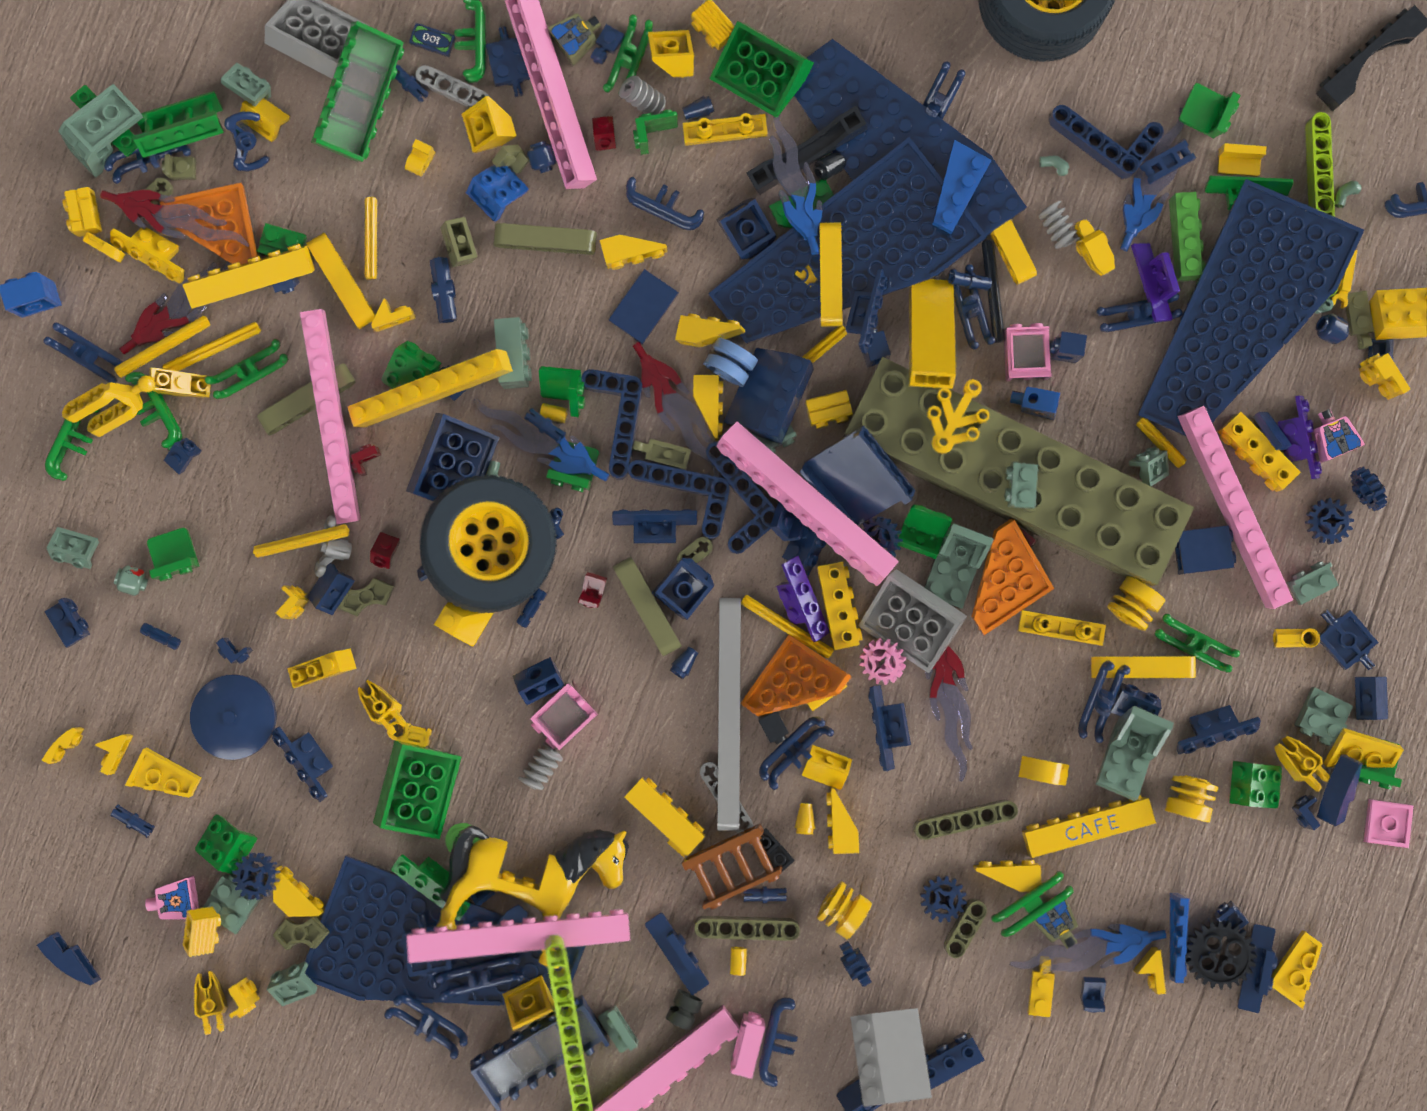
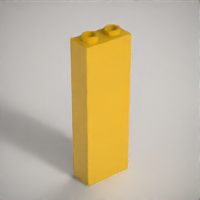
M929 279L912 285L909 289V386L953 389L956 376L954 285L949 284L948 280Z

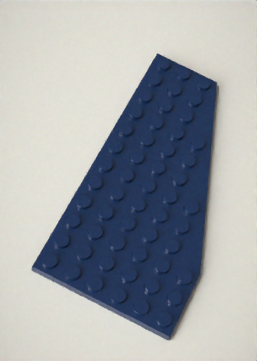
M831 39L806 57L813 61L814 64L805 82L794 96L818 132L854 106H857L867 124L868 130L832 151L833 153H840L844 157L846 163L844 170L852 181L908 137L911 138L944 180L952 144L956 140L992 160L966 206V210L987 236L1027 209V206L989 153L940 117L929 116L925 112V106L834 39Z
M910 137L817 208V210H822L820 223L841 222L843 310L851 307L855 291L872 293L878 269H882L885 277L888 279L887 288L882 293V296L937 277L987 238V235L966 208L951 234L932 224L943 179ZM819 223L818 231H817L818 236L816 237L817 244H818V247H819V251H820V223ZM793 227L708 294L728 320L740 322V325L745 329V333L740 334L746 344L821 318L820 253L812 255L808 240H805ZM807 265L810 266L817 278L815 283L808 285L805 283L809 277L808 270L805 268ZM805 270L806 278L804 280L795 275L796 271L801 273Z
M1245 179L1137 415L1184 436L1186 434L1178 416L1192 409L1204 406L1213 423L1236 396L1262 371L1263 367L1303 327L1317 309L1338 289L1364 233V229Z

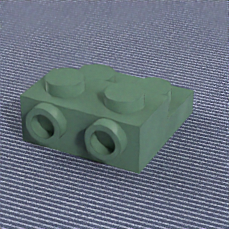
M1312 687L1294 725L1300 728L1299 732L1309 737L1315 735L1320 738L1319 742L1331 746L1335 743L1342 729L1347 727L1345 723L1353 706Z
M225 874L210 893L211 896L203 908L213 907L216 913L220 914L221 925L236 935L260 900H256V898L248 900V895L240 896L242 890H235L238 883L232 882L237 876Z

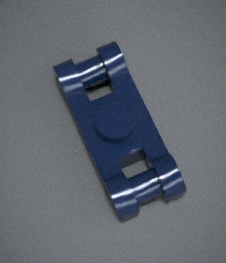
M1186 140L1139 166L1141 171L1146 173L1149 185L1196 159L1195 154L1191 153L1188 149L1189 144ZM1178 152H1181L1183 156L1182 159H1180L1179 155L1177 154ZM1155 165H1157V167L1160 170L1157 173H1155V171L1152 168Z

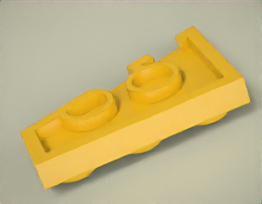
M1343 728L1323 763L1326 767H1334L1340 756L1344 754L1362 762V765H1367V767H1394L1404 749L1401 745Z
M146 747L142 750L125 786H136L145 790L163 791L167 794L190 798L193 796L202 777Z
M1303 930L1271 975V978L1274 979L1272 988L1302 1009L1305 1005L1306 991H1309L1311 985L1309 982L1312 971L1316 968L1322 948V943Z

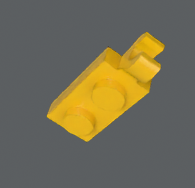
M1355 250L1338 286L1336 295L1331 298L1334 305L1336 300L1339 299L1342 309L1348 305V292L1351 291L1357 250Z
M1040 956L1039 970H1032L1027 1012L1029 1015L1050 1017L1055 974L1049 972L1051 959L1046 956Z

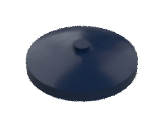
M225 675L211 680L197 693L190 710V725L196 741L209 754L221 759L236 760L257 753L268 743L276 726V706L271 694L257 680L244 675Z

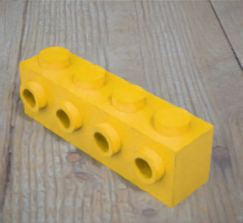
M1242 412L1235 414L1217 431L1221 435L1220 439L1226 445H1231L1236 450V456L1243 461L1245 460L1250 465V470L1254 474L1260 475L1270 490H1275L1276 492L1283 490L1301 473L1280 450H1275L1267 437Z
M843 562L818 566L817 572L833 649L838 650L860 645L859 641L862 640L861 629L856 628L855 620H858L856 607L852 608L851 599H854L852 586L848 587L846 578H850L848 566H844Z
M642 777L624 798L688 856L705 837L703 833L705 829L696 821L692 823L687 818L689 814L679 806L677 809L671 804L673 799L665 792L661 794L655 789L657 784L649 777L647 779Z

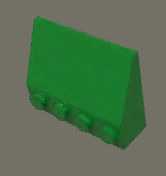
M737 21L709 79L778 118L805 82L814 62L753 27Z
M395 740L373 824L381 829L440 839L462 757Z

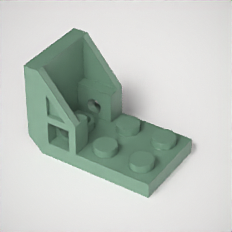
M112 84L65 120L58 132L67 148L96 178L103 172L105 160L113 152L110 143L141 120L143 116L123 93Z
M954 523L951 524L942 540L939 554L933 562L924 588L948 604L962 609L975 573L981 567L994 539Z
M1133 706L1119 717L1113 728L1095 784L1133 801L1138 800L1149 763L1159 753L1172 731L1174 723Z

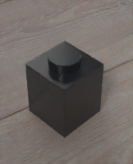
M778 711L758 720L770 743L775 742L777 745L787 739L786 735L789 732Z

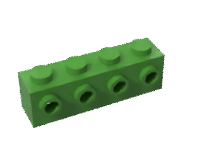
M1197 192L1175 193L1169 199L1174 272L1177 282L1195 281L1200 277L1205 267V262L1201 258V252H1203L1204 248L1203 240H1200L1202 221L1198 219L1200 199L1197 198Z

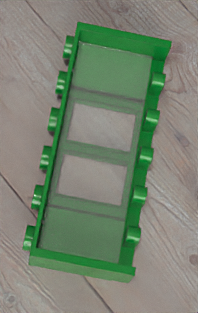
M359 21L351 23L311 143L356 162H363L364 159H367L370 153V148L368 147L370 140L374 139L377 132L375 125L377 120H380L383 115V102L387 100L391 88H389L390 82L394 80L397 74V68H395L397 61L401 60L404 54V48H402L403 41Z

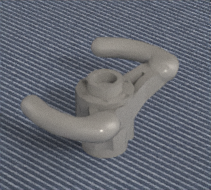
M330 515L327 517L324 529L336 526L335 516ZM345 539L321 543L320 552H323V555L315 564V575L317 577L323 576L326 571L325 566L334 559L348 560L352 550V543Z

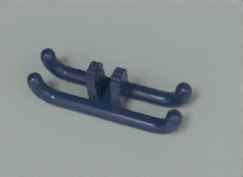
M948 61L943 62L922 104L926 107L925 112L929 116L944 118L966 75L965 70H958L947 94L944 95L939 92V89L949 72L951 64Z
M183 145L144 158L139 149H136L132 154L136 153L137 159L119 166L114 171L112 180L114 183L119 184L122 175L126 172L140 168L145 173L148 171L147 164L149 163L154 168L160 167L159 159L164 158L165 154L172 155L177 152H183L185 156H189L191 149L188 145ZM120 150L112 153L105 160V170L112 171L113 164L126 156Z
M634 177L628 179L626 196L628 201L635 207L684 230H695L702 224L704 220V211L702 209L697 210L695 215L690 217L673 210L680 194L679 191L675 190L672 193L670 200L665 206L661 203L667 193L668 186L663 184L654 201L635 191L636 179Z
M1424 182L1416 184L1419 202L1405 204L1401 202L1398 194H1392L1391 200H1386L1384 204L1387 212L1396 218L1427 214V190Z
M966 265L965 273H973V265ZM951 269V270L949 271V274H950L951 271H956V272H957V270H956V269ZM954 285V300L969 347L971 349L979 347L969 321L973 317L978 318L985 342L988 345L994 344L995 338L990 333L978 289H969L971 296L963 300L959 285Z
M1179 293L1168 299V303L1178 300ZM1147 300L1105 308L1098 307L1096 310L1098 316L1128 313L1129 320L1110 324L1102 323L1100 325L1101 332H1113L1159 323L1154 322L1151 316V303ZM1181 309L1171 311L1173 319L1181 317L1183 311Z
M58 322L52 325L55 331L76 343L69 349L58 341L45 337L43 339L44 344L104 380L117 383V378L97 366L94 362L99 356L116 367L123 363L122 360Z
M1107 660L1101 665L1079 722L1078 733L1080 738L1085 739L1088 736L1087 726L1095 707L1100 715L1095 726L1094 737L1098 743L1104 741L1103 730L1110 716L1111 708L1116 701L1115 698L1124 675H1128L1131 671L1129 666L1122 665L1118 668L1108 691L1101 688L1108 671L1114 669V663Z
M821 717L808 718L761 763L759 768L761 779L764 781L768 780L771 789H778V776L792 763L800 769L802 765L797 758L802 754L809 760L812 756L806 749L821 735L826 734L832 737L834 730L825 726V720ZM812 726H819L801 743L797 741ZM784 753L787 757L769 775L767 772L768 768Z
M510 955L443 972L436 976L435 980L437 983L468 975L469 984L447 989L441 992L439 997L444 1001L453 996L513 981L521 982L524 979L522 972H513L491 978L489 970L509 964L516 965L520 962V958L518 955Z
M397 995L393 1003L395 1006H400L404 1003L421 1013L422 1016L419 1020L396 1007L388 1008L384 1013L386 1019L395 1016L414 1027L413 1034L417 1036L421 1032L425 1034V1041L428 1043L433 1039L445 1046L450 1051L451 1059L458 1057L459 1050L453 1041L437 1032L438 1025L455 1034L459 1038L460 1046L465 1047L468 1044V1037L463 1029L408 995Z
M792 998L777 1000L770 1013L759 1062L760 1078L770 1087L778 1085L777 1076L768 1072L772 1051L787 1055H794L795 1052L791 1047L774 1043L775 1039L797 1042L798 1036L777 1030L781 1012L783 1010L795 1009V1001Z

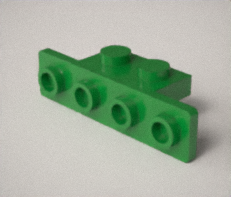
M83 85L70 99L81 109L97 96L87 85ZM129 129L110 143L111 146L114 145L126 157H129L138 149L134 141L135 135Z
M1209 176L1205 186V193L1225 194L1227 210H1231L1245 179L1284 196L1289 195L1293 186V179Z
M403 854L400 855L391 871L440 908H443L446 902L441 899L440 893L448 883L449 872L430 857H427L418 866ZM466 901L459 907L455 918L458 921L470 907Z

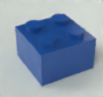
M38 272L27 273L21 279H8L5 281V284L0 285V294L5 310L21 318L62 305L55 282Z

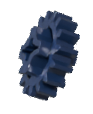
M1359 467L1352 471L1350 475L1351 483L1353 484L1352 490L1359 498V501L1363 505L1367 504V507L1369 509L1372 508L1373 511H1378L1385 507L1388 503L1385 499L1387 495L1384 494L1386 489L1379 481L1378 476L1374 473L1371 474L1370 470L1365 469V467Z
M1331 498L1325 499V502L1319 500L1317 505H1311L1310 508L1313 512L1306 513L1310 520L1305 521V524H1310L1311 526L1307 529V532H1314L1313 539L1320 537L1319 543H1325L1326 540L1328 545L1334 544V541L1336 543L1342 542L1341 537L1347 538L1349 536L1346 531L1353 530L1349 523L1354 522V519L1348 516L1352 511L1345 510L1347 504L1339 505V499L1334 500L1333 503ZM1322 510L1321 516L1317 518L1319 512ZM1327 519H1328V520H1332V521H1336V522H1334V523L1331 524V523L1323 522V520H1327ZM1340 525H1342V526H1341V529H1340L1339 532L1337 533V528H1338Z
M877 517V519L869 518V522H863L862 524L865 528L862 530L881 547L887 548L886 551L893 557H896L894 551L901 550L897 544L898 542H903V539L898 538V535L902 532L895 530L897 523L890 524L891 519H884L883 517Z
M249 853V857H242L243 862L236 863L239 869L232 872L237 875V878L233 879L232 882L238 883L235 890H242L240 896L248 895V900L255 898L260 900L263 899V896L271 895L269 890L277 889L274 882H280V879L276 878V874H279L280 870L274 869L277 862L271 863V856L264 857V853ZM255 862H259L263 864V866L259 867L258 863L255 864ZM253 886L254 889H258V891L252 890L249 887Z
M936 875L935 882L928 879L930 885H923L922 887L926 892L920 893V896L924 898L920 905L927 906L924 909L925 914L931 912L930 918L933 920L937 916L940 923H942L943 918L951 922V916L958 919L957 912H964L961 905L967 904V901L962 899V897L967 895L966 892H960L963 885L961 883L955 885L957 880L953 878L949 881L947 875L944 876L943 880H941L939 875ZM939 885H949L951 888L941 889ZM933 891V900L929 902L930 893ZM938 891L947 896L946 900L949 906L940 901ZM956 895H957V902H956V905H955V907H954V906H953V899H954V898L956 897ZM942 908L946 909L948 912L940 913L935 910Z
M848 941L841 944L839 947L844 956L840 960L852 981L858 978L863 987L870 984L872 981L867 972L871 968L860 949L856 948L853 950Z

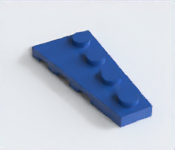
M956 140L952 144L932 223L949 234L953 232L992 161Z
M1170 893V980L1174 983H1184V977L1187 975L1185 957L1187 954L1189 898L1179 893Z

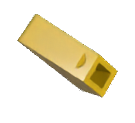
M616 235L600 240L607 269L612 268V270L623 268L624 264L630 262L632 264L642 263L645 258L649 257L657 259L663 257L664 253L668 252L666 244L624 235Z
M688 313L687 316L680 315L675 340L682 345L701 348L715 343L718 338L728 339L743 334L745 329L738 321L728 320L726 323L720 322V319L715 317L701 319L699 315Z
M693 375V399L714 440L718 441V435H722V423H718V414L723 415V402H719V394H723V381H719V375Z
M351 648L335 651L287 668L293 689L357 669Z
M830 787V793H826V803L831 805V814H827V827H831V835L828 836V849L832 848L833 854L859 853L858 830L835 789Z
M1024 859L1018 864H1013L1012 860H1002L1000 864L992 865L991 861H980L979 865H973V869L1019 892H1030L1042 884L1041 865L1034 863L1033 859Z

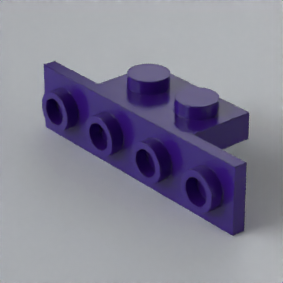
M1133 243L1131 248L1147 301L1151 303L1154 322L1172 321L1173 317L1167 300L1177 294L1180 288L1169 253H1161L1154 258L1150 243Z
M1295 396L1299 417L1278 422L1279 428L1292 444L1287 450H1283L1284 455L1290 462L1307 459L1311 479H1320L1322 467L1320 461L1316 459L1315 453H1318L1317 443L1315 440H1312L1311 432H1314L1312 420H1308L1309 403L1307 399H1304V396Z
M795 556L781 564L788 582L780 583L776 587L791 623H806L813 642H816L829 634L830 631L800 558Z

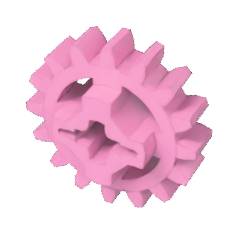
M881 638L876 642L872 640L869 646L866 645L863 648L864 652L860 655V658L863 659L860 666L866 668L862 673H869L868 679L871 680L874 677L876 684H879L881 680H883L884 685H887L889 680L894 683L897 677H901L902 671L906 668V665L903 664L906 657L900 655L904 650H897L898 643L891 645L890 639H887L885 643H883ZM884 657H886L885 663L879 666L881 660L884 659Z

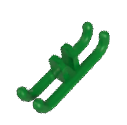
M463 0L467 10L475 11V28L456 29L454 35L461 38H475V40L457 41L454 44V48L457 50H475L474 67L463 71L466 82L474 83L482 79L486 70V15L480 0Z
M635 14L629 16V24L607 83L603 85V90L606 93H610L613 90L621 67L629 69L626 79L636 76L649 42L648 32H652L653 22L651 20L645 21L644 31L638 48H636L635 45L631 44V40L636 29L637 16Z
M273 339L271 345L217 375L206 376L205 382L210 385L220 383L235 374L242 379L224 390L214 391L213 397L216 399L229 397L286 365L289 360L286 354H281L277 361L260 370L256 365L258 361L276 352L281 346L280 341Z
M132 372L125 376V380L133 385H137L139 379L146 375L141 372ZM154 391L147 392L151 400L144 403L143 409L139 410L136 415H141L156 408L155 412L142 419L140 423L144 427L162 419L168 430V437L161 442V446L170 450L175 442L182 440L181 429L162 394Z
M64 420L47 455L45 470L54 479L66 481L68 478L67 474L60 470V464L68 448L82 455L87 453L84 448L71 443L73 437L79 438L85 443L91 444L93 439L76 432L81 420L75 423Z
M1170 614L1163 615L1162 620L1164 623L1183 632L1188 637L1184 643L1164 633L1162 629H1157L1154 634L1158 639L1226 673L1232 671L1233 668L1230 664H1225L1205 654V652H1207L1209 647H1212L1223 654L1236 658L1240 656L1238 649H1233L1172 618Z
M1057 871L1054 876L991 916L992 922L998 923L1021 908L1028 914L1010 927L1002 929L1001 935L1003 937H1009L1017 933L1073 894V887L1068 885L1062 892L1045 903L1039 897L1063 879V872Z

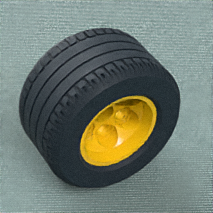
M978 0L982 20L991 37L1003 49L1017 57L1038 62L1060 60L1084 48L1097 34L1115 0Z
M477 475L472 476V478H465L463 481L460 480L454 485L452 484L447 490L440 493V496H437L431 504L422 523L420 557L429 582L447 601L472 612H501L523 603L545 581L556 555V530H554V522L550 513H548L549 510L546 505H543V501L533 491L531 492L530 488L524 487L518 481L515 482L514 479H506L504 476ZM489 519H495L498 522V528L494 530L489 529L486 522ZM468 525L476 526L478 529L477 534L473 536L468 535L465 530ZM504 534H511L514 537V542L512 544H505L502 536ZM488 540L492 543L491 551H484L482 549L483 541ZM463 546H470L473 553L466 557L461 554L460 549ZM505 554L509 558V563L501 565L498 563L497 557ZM484 560L488 563V569L486 571H479L476 563Z

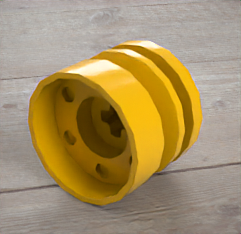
M1127 576L1119 587L1126 596L1114 595L1113 599L1118 604L1109 602L1107 608L1128 626L1146 631L1148 625L1144 621L1152 622L1153 620L1147 613V610L1158 613L1165 603V599L1143 582Z
M1173 775L1172 780L1180 782L1181 787L1170 786V789L1179 793L1178 797L1167 798L1165 811L1210 823L1213 809L1204 805L1205 800H1216V797L1206 794L1207 790L1217 792L1218 787L1207 780L1187 775Z
M840 881L824 898L816 918L819 921H823L828 916L825 925L828 927L835 921H838L835 932L848 940L865 919L872 902L861 894L851 900L853 888L849 887L844 892L846 884Z

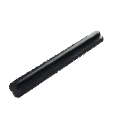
M985 240L982 242L985 276L992 279L991 288L987 291L992 335L995 338V343H1002L1005 341L994 241Z

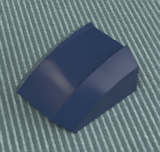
M752 197L742 201L716 219L741 259H751L770 246L776 238V234L759 204Z
M682 558L652 591V594L676 615L688 620L712 590L714 583L711 575L694 560Z

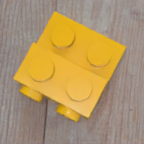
M1378 353L1359 363L1361 365L1359 368L1361 379L1369 386L1377 383L1379 392L1387 400L1411 390L1389 353L1380 356Z

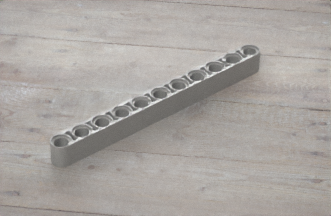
M719 598L718 831H739L741 598Z

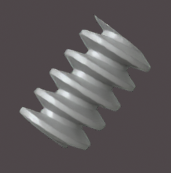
M631 76L626 79L619 90V96L637 107L639 111H643L644 114L656 115L664 110L665 96L638 76Z
M1061 201L1051 204L1039 215L1040 220L1046 219L1043 222V226L1049 227L1047 234H1054L1050 238L1051 241H1058L1055 244V249L1065 248L1081 238L1073 237L1077 230H1069L1073 225L1072 222L1065 223L1069 215H1061L1065 208H1057Z
M543 743L546 747L545 749H537L541 756L533 755L536 763H528L531 771L523 770L527 777L518 778L534 790L544 789L541 782L547 783L549 779L546 775L552 776L554 773L551 768L557 769L558 764L556 761L563 760L559 752Z

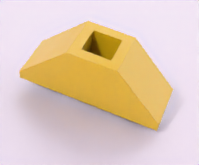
M150 368L149 376L156 383L152 391L156 393L180 397H210V384L205 382V375Z
M282 866L275 868V870H280V873L276 874V878L280 879V882H274L277 889L273 890V902L288 917L320 916L324 913L325 908L323 907L324 903L316 896L313 897L308 892L309 888L303 882H298L293 877L294 874L289 868H283Z

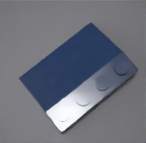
M756 347L753 356L758 359V362L753 371H746L749 376L743 387L739 386L723 423L733 426L738 422L751 434L782 444L814 371L811 360L800 356Z
M436 413L406 492L434 502L437 496H440V493L447 490L452 484L454 485L456 482L463 481V479L468 477L486 475L500 437L448 415Z

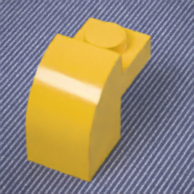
M1022 756L1018 777L1066 786L1069 765Z

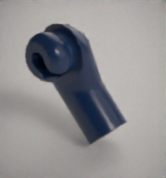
M554 508L549 513L554 522V530H556L555 538L558 540L565 535L559 526L563 511L560 508Z

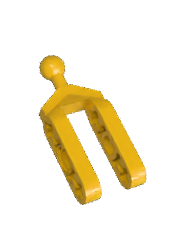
M148 375L142 376L138 384L133 387L112 382L108 384L101 383L68 402L62 410V417L75 423L104 407L114 398L118 399L120 402L91 418L87 425L89 433L96 437H101L131 420L139 410L143 409V401L139 393L142 391L151 392L155 388V380Z

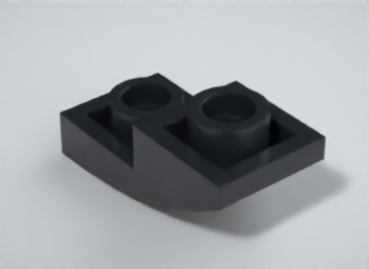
M765 828L763 835L760 836V842L773 868L781 866L782 872H784L795 860L770 831Z

